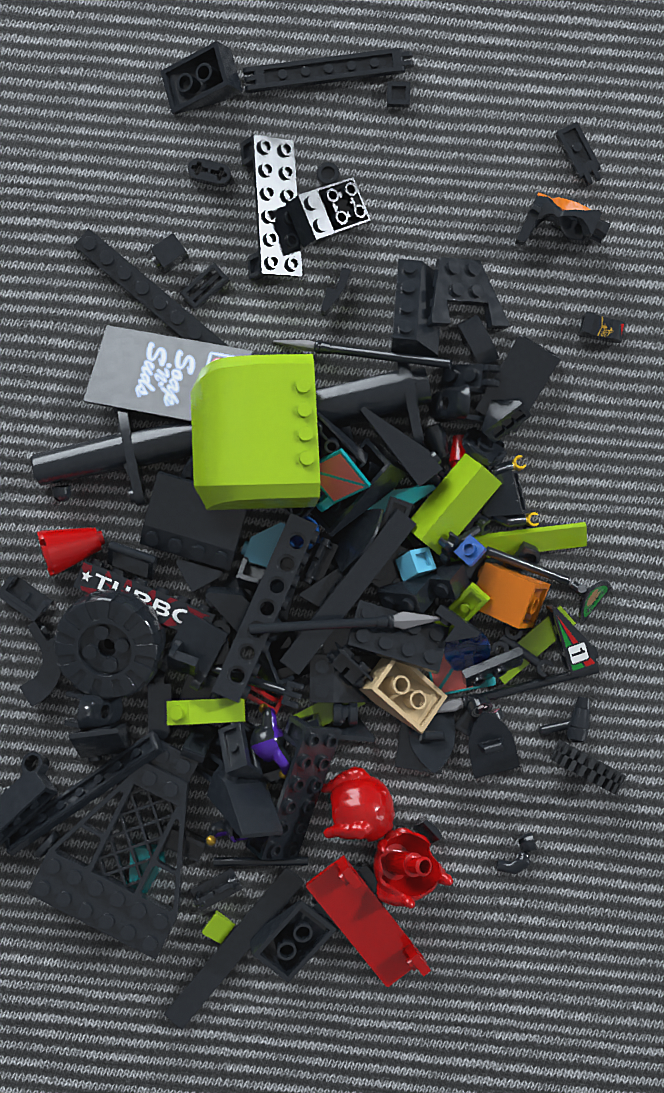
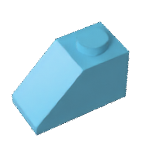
M280 522L252 536L249 542H244L241 554L244 557H248L249 562L267 568L286 524Z

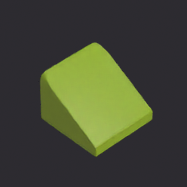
M216 910L201 933L221 944L233 929L235 923Z

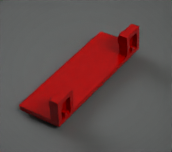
M344 855L306 883V888L386 987L391 986L410 970L416 971L418 969L423 977L431 971L424 956Z

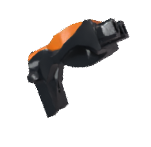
M538 192L515 244L524 245L533 230L541 222L550 221L553 222L552 227L561 231L567 239L575 244L584 246L587 241L599 245L602 239L605 238L611 224L600 219L602 215L600 210H591L577 202L560 197L551 198Z

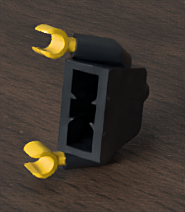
M522 455L516 456L512 461H506L500 465L493 466L489 470L502 484L482 507L484 515L486 517L491 516L495 523L507 527L524 526L525 524L537 526L539 524L531 523L530 517L538 515V513H528L518 471L524 469L526 464L519 466L516 463V460L523 457Z

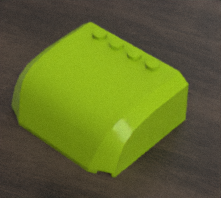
M313 354L234 356L217 359L208 363L201 369L190 393L194 488L203 501L206 510L315 507L320 498V466Z

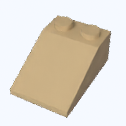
M382 657L370 673L373 681L367 677L365 685L359 689L376 705L420 734L425 731L447 698V695L417 668Z

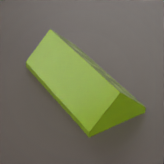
M465 453L411 517V520L416 523L411 532L440 555L442 547L439 545V539L442 537L447 541L450 531L459 536L502 483L483 465Z

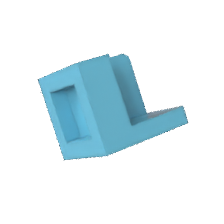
M429 546L411 550L396 559V564L403 581L421 578L437 569Z

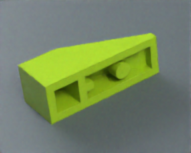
M228 698L166 701L167 725L245 722L244 699H241L240 703Z

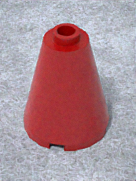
M95 527L41 530L37 532L50 577L102 550L101 545L105 544L102 531H97Z

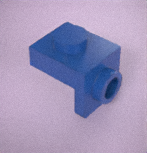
M469 534L454 553L469 567H472L487 549Z

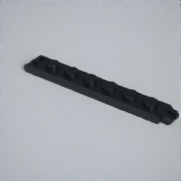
M392 48L243 68V74L253 76L244 77V83L254 84L245 86L246 93H255L403 74L406 72L405 69L414 67L413 60H406L411 59L413 54L412 51L403 52L402 48Z

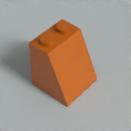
M485 562L479 569L477 586L490 599L479 611L518 629L533 628L551 584L504 566Z

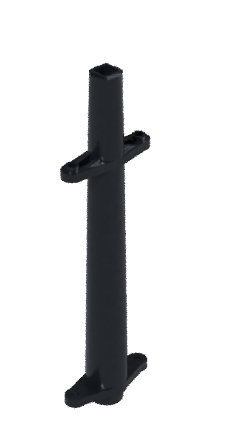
M395 362L396 371L316 389L317 411L336 427L366 422L359 412L364 407L381 419L407 414L413 440L420 445H424L419 406L432 403L425 367L411 369L407 363ZM113 408L114 413L118 414L117 434L33 454V456H30L33 477L40 486L126 470L132 489H129L131 503H136L137 507L147 505L142 466L192 457V423L178 421L135 431L131 411Z

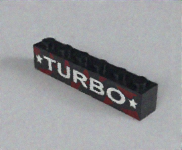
M93 558L91 562H83L73 587L87 593L108 588H114L115 591L127 590L139 595L140 599L147 605L150 604L156 610L161 624L175 630L179 629L187 611L211 624L214 623L217 616L212 613L213 609L201 603L199 607L190 604L192 600L182 595H178L177 598L170 596V590L158 585L156 589L147 586L148 581L136 576L134 580L125 577L127 572L115 567L110 571L104 568L105 563Z

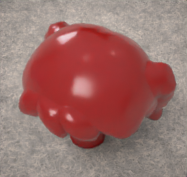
M351 767L323 784L321 792L331 794L332 819L334 822L333 826L324 830V837L329 839L335 837L351 840L366 839L368 842H373L392 830L395 817L392 796L383 782L370 776L363 768Z
M397 828L389 831L384 839L378 841L373 859V870L377 880V897L382 902L395 907L400 906L412 909L415 907V901L431 893L438 884L445 886L453 884L452 876L447 874L441 864L433 857L430 851L431 844L424 835L412 832L407 828Z

